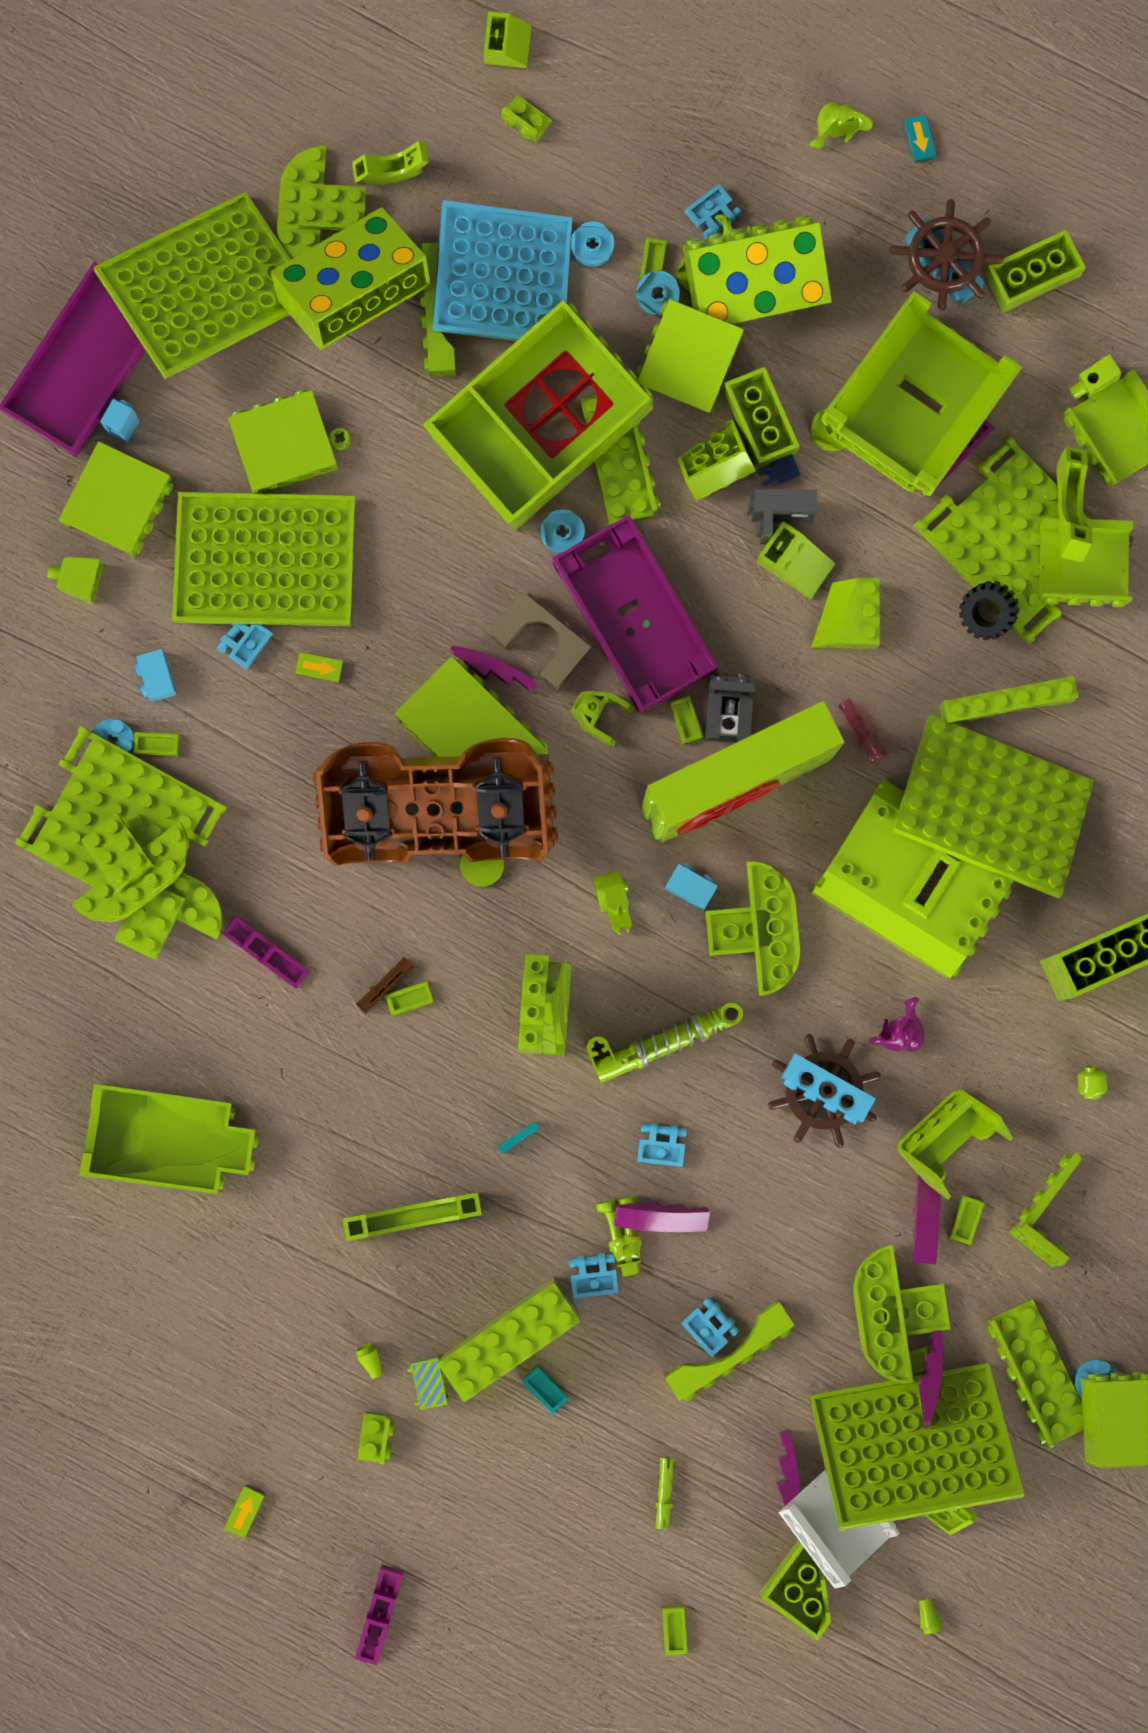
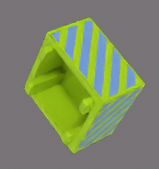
M440 1354L414 1359L408 1368V1372H413L418 1397L414 1403L415 1406L419 1405L420 1410L446 1405L449 1402L445 1375L437 1364L441 1357Z

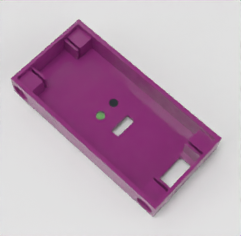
M630 515L552 558V565L640 715L717 672L719 668ZM606 540L611 552L587 565L581 554ZM637 600L640 607L621 617L618 609Z

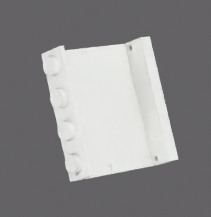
M826 1470L818 1475L778 1512L834 1588L846 1586L851 1581L849 1576L885 1541L900 1534L896 1529L894 1521L839 1531Z

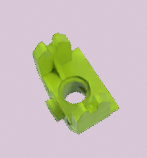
M580 692L570 710L571 714L578 721L583 731L609 746H614L617 741L598 730L595 725L596 720L606 703H613L629 713L633 712L635 707L613 693Z
M619 871L593 877L600 911L608 912L612 930L621 935L620 928L624 927L626 932L629 933L632 922L628 911L629 903L626 892L629 890L626 878L622 879Z

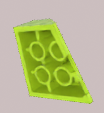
M733 418L726 422L728 426L720 432L717 429L713 431L708 441L697 443L677 458L684 479L696 501L708 497L711 493L728 487L731 483L748 477L756 471Z
M855 578L833 582L810 649H877L880 645V578Z

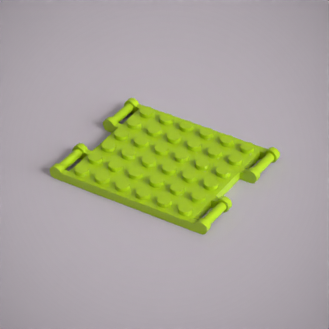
M1008 436L992 455L977 465V469L987 478L981 486L958 507L948 495H944L940 499L941 502L922 520L914 523V527L972 588L986 581H991V583L997 581L1000 582L1001 586L1007 585V590L1010 592L1013 590L1015 593L1013 597L1014 599L1018 598L1017 608H1020L1017 614L1018 619L1013 624L1012 629L1030 645L1050 622L1062 615L1056 606L1047 605L1045 601H1039L1040 522L1044 518H1059L1058 486L1017 445L1016 441L1011 436ZM1010 450L1014 455L993 473L990 467ZM947 508L951 514L930 532L927 526ZM1084 513V518H1085V519H1090V518ZM987 598L984 599L999 615L1001 614L1000 608L995 601ZM1044 608L1048 613L1027 631L1024 626Z
M79 726L77 730L78 735L65 758L61 759L58 764L73 773L52 812L38 804L34 806L33 815L20 838L17 837L14 842L16 845L94 887L100 882L96 879L101 873V869L89 854L81 839L115 813L120 815L142 848H145L178 821L185 827L189 842L192 839L206 847L209 842L207 840L221 814L227 810V807L84 727ZM87 737L91 739V742L76 767L72 765V762ZM209 806H211L214 810L200 835H198L195 831ZM43 815L48 819L32 845L28 843V840Z

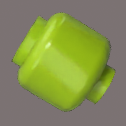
M1097 1065L1085 1066V1070L1078 1072V1092L1084 1095L1085 1099L1102 1098V1095L1108 1090L1106 1072L1100 1070Z

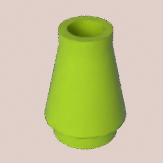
M370 1342L356 1349V1358L368 1372L371 1379L377 1378L384 1373L376 1346H373Z
M932 1598L918 1601L920 1606V1628L923 1629L924 1635L942 1631L941 1625L943 1623L933 1604Z

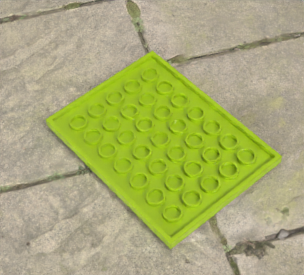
M246 191L94 266V272L164 379L290 315L277 299L271 271L291 259Z
M178 492L172 609L173 623L351 627L355 496Z
M930 714L892 832L1059 899L1064 892L1095 780L957 724L947 723L946 720Z
M989 1363L942 1371L938 1402L929 1429H924L918 1386L920 1377H925L926 1374L913 1376L914 1383H899L891 1380L810 1395V1403L839 1531L1024 1497L1023 1486Z

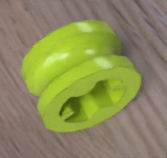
M336 428L330 434V441L335 449L344 450L349 447L351 439L345 429ZM341 434H343L345 441L343 443H341V441L337 443L335 437L337 435L341 437Z

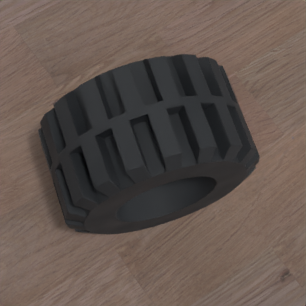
M986 581L972 588L964 595L963 602L960 603L959 609H962V611L959 613V618L964 620L961 622L962 626H967L968 630L966 631L969 634L973 632L975 634L974 637L977 639L983 637V640H989L990 638L993 640L1004 635L1014 626L1013 624L1017 621V614L1020 608H1017L1018 598L1014 599L1013 597L1015 595L1013 590L1010 592L1007 590V585L1001 586L1000 582L997 581L994 583ZM982 599H991L998 604L1001 614L997 622H988L980 616L978 605Z

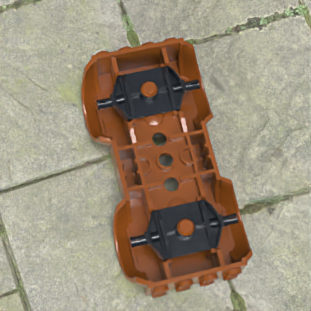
M497 738L482 741L466 749L461 756L402 758L393 746L381 742H362L345 746L332 753L316 770L313 776L314 785L317 786L318 790L315 802L316 807L320 811L318 829L322 832L320 851L324 853V859H327L334 866L368 862H401L402 864H407L411 855L464 854L469 862L506 859L541 861L544 855L548 854L550 849L554 847L555 841L558 840V829L554 827L553 821L557 815L556 805H552V797L555 796V785L551 783L550 777L554 770L553 761H549V754H537L529 743L514 738ZM455 801L462 803L464 807L463 812L460 814H456L451 810V804ZM408 803L418 805L419 812L416 815H411L407 812L406 806ZM429 804H437L440 808V813L432 814L428 808Z

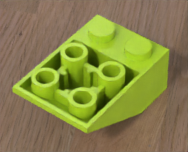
M784 521L756 561L758 565L810 600L835 566V563L810 540Z

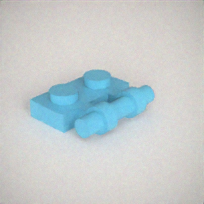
M720 184L716 185L685 209L686 215L698 229L706 224L708 229L703 232L705 239H709V235L721 233L723 225L719 221L715 223L712 219L721 212L722 215H727L731 225L742 214L738 207L732 211L728 208L732 204L733 199Z
M231 624L233 627L227 635L222 636L220 639L221 643L216 649L224 654L227 648H231L232 652L229 654V658L248 670L272 638L273 633L262 625H251L248 627L245 624ZM239 632L244 633L238 643L233 641Z
M651 1122V1124L642 1123L641 1132L649 1133V1140L640 1139L637 1162L683 1167L685 1144H678L676 1140L677 1137L686 1138L687 1128H678V1125L672 1124L671 1127L661 1126L655 1122ZM656 1135L670 1136L669 1142L656 1141Z
M598 1253V1256L584 1257V1255L577 1256L576 1259H569L570 1268L579 1267V1274L571 1275L573 1299L619 1293L616 1270L607 1271L606 1264L615 1263L614 1254L605 1255V1253ZM599 1265L600 1272L586 1273V1266Z
M707 1297L702 1302L708 1308L704 1314L697 1307L680 1323L704 1350L713 1357L728 1343L723 1334L728 1331L734 1337L740 1330L734 1325L735 1321L731 1317L728 1318L720 1309L719 1303ZM713 1315L722 1324L718 1329L709 1321Z

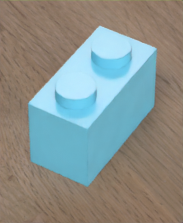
M113 399L100 422L109 435L128 444L140 421L130 403L124 400L118 402Z
M162 649L136 656L138 663L134 664L138 677L142 676L144 682L141 685L144 698L148 697L151 702L177 695L166 654Z
M686 863L683 866L678 864L665 890L704 911L718 887L714 884L715 880L705 874L702 877L694 873L696 869Z

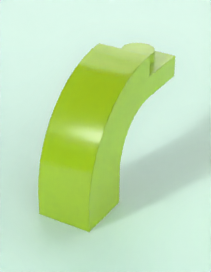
M417 141L404 151L393 155L375 156L363 154L352 162L355 183L384 185L405 181L423 173L422 167L429 163L426 142Z

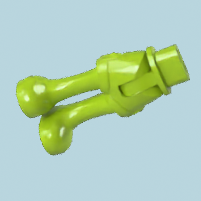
M627 1196L617 1199L618 1204L639 1202L638 1196ZM615 1199L597 1203V1211L604 1213L607 1217L612 1238L609 1241L610 1252L614 1254L618 1263L617 1266L621 1267L622 1277L639 1274L638 1263H641L640 1247L642 1245L640 1235H636L634 1229L624 1228L625 1234L622 1235L620 1227H615L614 1219L617 1208Z

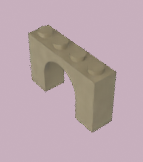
M522 591L489 630V637L506 650L524 629L534 625L549 628L556 635L559 648L554 658L540 673V678L554 690L558 691L591 652L590 641L581 634L578 637L572 632L573 628L567 622H560L555 618L556 614L550 608L541 607L538 604L539 600L531 593L525 594Z

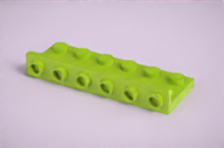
M596 395L580 398L585 425L590 422L595 412ZM640 421L594 461L609 525L630 515L633 521L657 516L658 508H661L658 495L654 496L652 489L655 487L653 474L649 475L647 468L650 466L648 453L644 454L642 448L645 445L643 432L639 433L637 425L640 424Z
M1034 1300L1025 1301L987 1319L989 1324L986 1327L991 1339L995 1338L999 1345L996 1348L1001 1360L1005 1359L1008 1364L1007 1374L1010 1380L1015 1381L1019 1388L1016 1390L1020 1401L1022 1403L1025 1402L1029 1409L1026 1411V1414L1031 1424L1035 1423L1038 1428L1036 1436L1041 1445L1045 1444L1048 1448L1054 1447L1053 1444L1083 1431L1082 1402Z

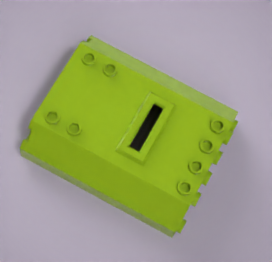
M913 291L828 406L821 420L824 425H830L833 430L831 435L835 441L909 492H914L916 489L922 490L923 495L931 496L1023 367L1019 365L1017 360L1006 355L1002 357L999 363L995 361L992 355L978 349L972 341L965 340L955 329L945 326L938 317L928 314L927 311L932 303L924 295ZM904 379L943 407L939 413L900 387Z
M882 779L825 873L820 877L810 894L944 978L956 977L962 969L961 964L966 957H971L978 947L975 944L979 936L983 938L990 927L987 923L991 917L995 918L1001 910L999 904L1003 898L1007 899L1013 890L1010 886L1015 881L892 832L904 791ZM942 860L949 866L923 906L915 900L939 861Z

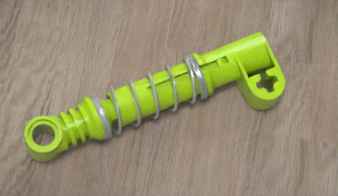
M727 1003L716 1008V1012L712 1010V1014L707 1012V1016L695 1014L691 1016V1022L685 1018L684 1023L680 1025L674 1023L673 1028L668 1030L663 1028V1032L657 1035L652 1033V1037L645 1040L641 1038L639 1043L635 1040V1042L633 1041L629 1044V1047L614 1054L606 1039L599 1036L593 1037L587 1043V1052L602 1084L633 1069H643L648 1066L649 1062L654 1060L659 1062V1058L665 1055L670 1057V1053L674 1051L681 1052L682 1048L686 1046L692 1047L694 1037L702 1043L709 1040L713 1031L718 1033L717 1030L722 1031V1027L727 1029L739 1023L743 1017L742 1008L736 1003ZM728 1008H733L737 1012V1018L733 1021L725 1017V1011ZM594 1043L603 1044L602 1053L609 1051L611 1055L594 1062L593 1058L599 1055L597 1051H592Z

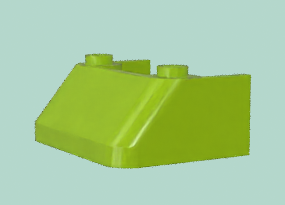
M957 1090L947 1096L899 1141L897 1148L901 1156L930 1187L946 1199H949L951 1195L942 1183L946 1177V1171L941 1166L947 1158L971 1136L978 1140H985L997 1132L1009 1141L1013 1137L1000 1115L965 1091Z

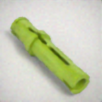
M660 1457L658 1500L655 1502V1507H657L655 1528L670 1529V1510L673 1508L671 1496L675 1458Z

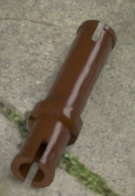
M403 957L374 987L371 986L369 988L370 991L356 1005L367 1014L379 1000L382 1001L384 999L383 996L414 966Z

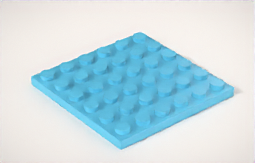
M443 200L432 331L517 341L562 300L567 303L572 217Z

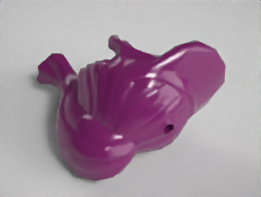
M913 997L904 1002L906 1016L895 1020L890 1027H888V1019H884L881 1034L879 1033L878 1037L869 1038V1043L880 1045L892 1051L906 1049L911 1052L919 1050L924 1044L925 1037L923 1025L915 1013V1006L919 998Z

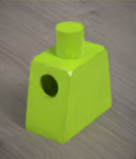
M1109 354L1080 373L1077 378L1078 383L1070 387L1069 391L1075 400L1084 394L1089 399L1119 381L1122 372ZM1088 380H1093L1095 383L1092 384Z
M64 557L61 567L49 566L47 578L58 580L57 588L61 592L94 604L104 564L100 559Z

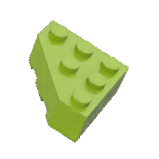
M797 1540L759 1594L763 1600L818 1641L831 1623L826 1582L821 1569L801 1542Z

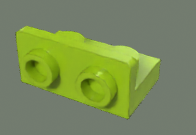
M518 94L508 107L504 106L501 109L503 122L509 127L514 126L525 139H531L535 143L552 123L549 117Z
M364 1412L358 1460L379 1462L382 1465L385 1464L386 1459L390 1460L392 1445H388L389 1436H393L395 1422H391L392 1416Z

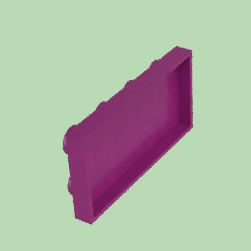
M93 262L0 404V411L75 458L99 424L111 401L115 399L146 351L94 272V266L99 265L96 262Z

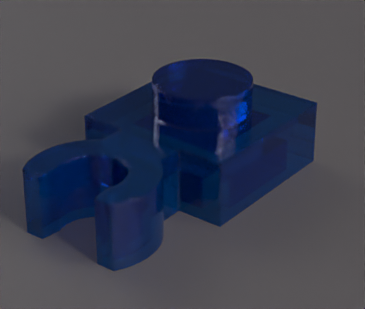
M792 454L771 462L772 469L763 468L758 473L759 476L763 474L769 476V479L763 482V486L771 485L774 479H777L778 483L781 484L800 476Z

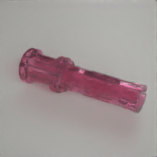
M849 698L840 703L838 706L856 733L860 748H863L868 755L869 763L872 764L887 754L886 751L881 749L876 740L877 736L874 733L871 734L851 699Z

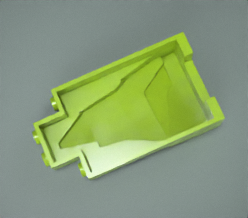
M525 954L518 1041L520 1053L565 1056L571 964L549 961V956Z
M94 1084L88 1131L79 1175L218 1194V1189L223 1190L225 1176H220L221 1172L248 1175L249 1170L254 1171L256 1157H251L252 1149L258 1146L259 1135L255 1134V1129L228 1126L229 1121H234L235 1108H231L232 1103Z

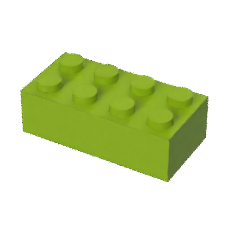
M1064 230L1004 258L1001 264L993 263L989 265L984 273V277L1000 309L1004 313L1081 277L1086 267L1067 230Z
M765 367L724 383L723 393L757 470L798 453L799 443Z

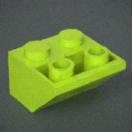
M488 11L484 44V64L527 68L532 25L510 13Z

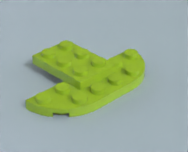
M327 146L308 148L297 154L287 164L281 177L277 236L278 241L290 259L321 243L322 230L341 231L365 217L366 187L325 185Z
M117 813L112 815L81 839V842L106 878L71 905L80 914L93 921L115 922L136 912L171 885L183 871L186 865L187 850L189 849V838L183 824L178 821L145 848H142L120 815Z
M746 862L750 907L705 911L709 956L755 952L758 995L765 996L785 986L796 972L799 964L800 941L796 901L792 887L787 879L773 869V867L760 862Z
M102 871L96 880L102 881L106 878ZM181 872L171 885L124 919L114 940L151 959L157 960L176 919L215 939H219L223 925V914L218 898L204 882Z
M891 1244L870 1253L859 1266L854 1278L853 1295L860 1343L866 1360L879 1374L895 1382L914 1383L907 1336L930 1333L932 1331L951 1330L943 1283L900 1289L894 1248Z

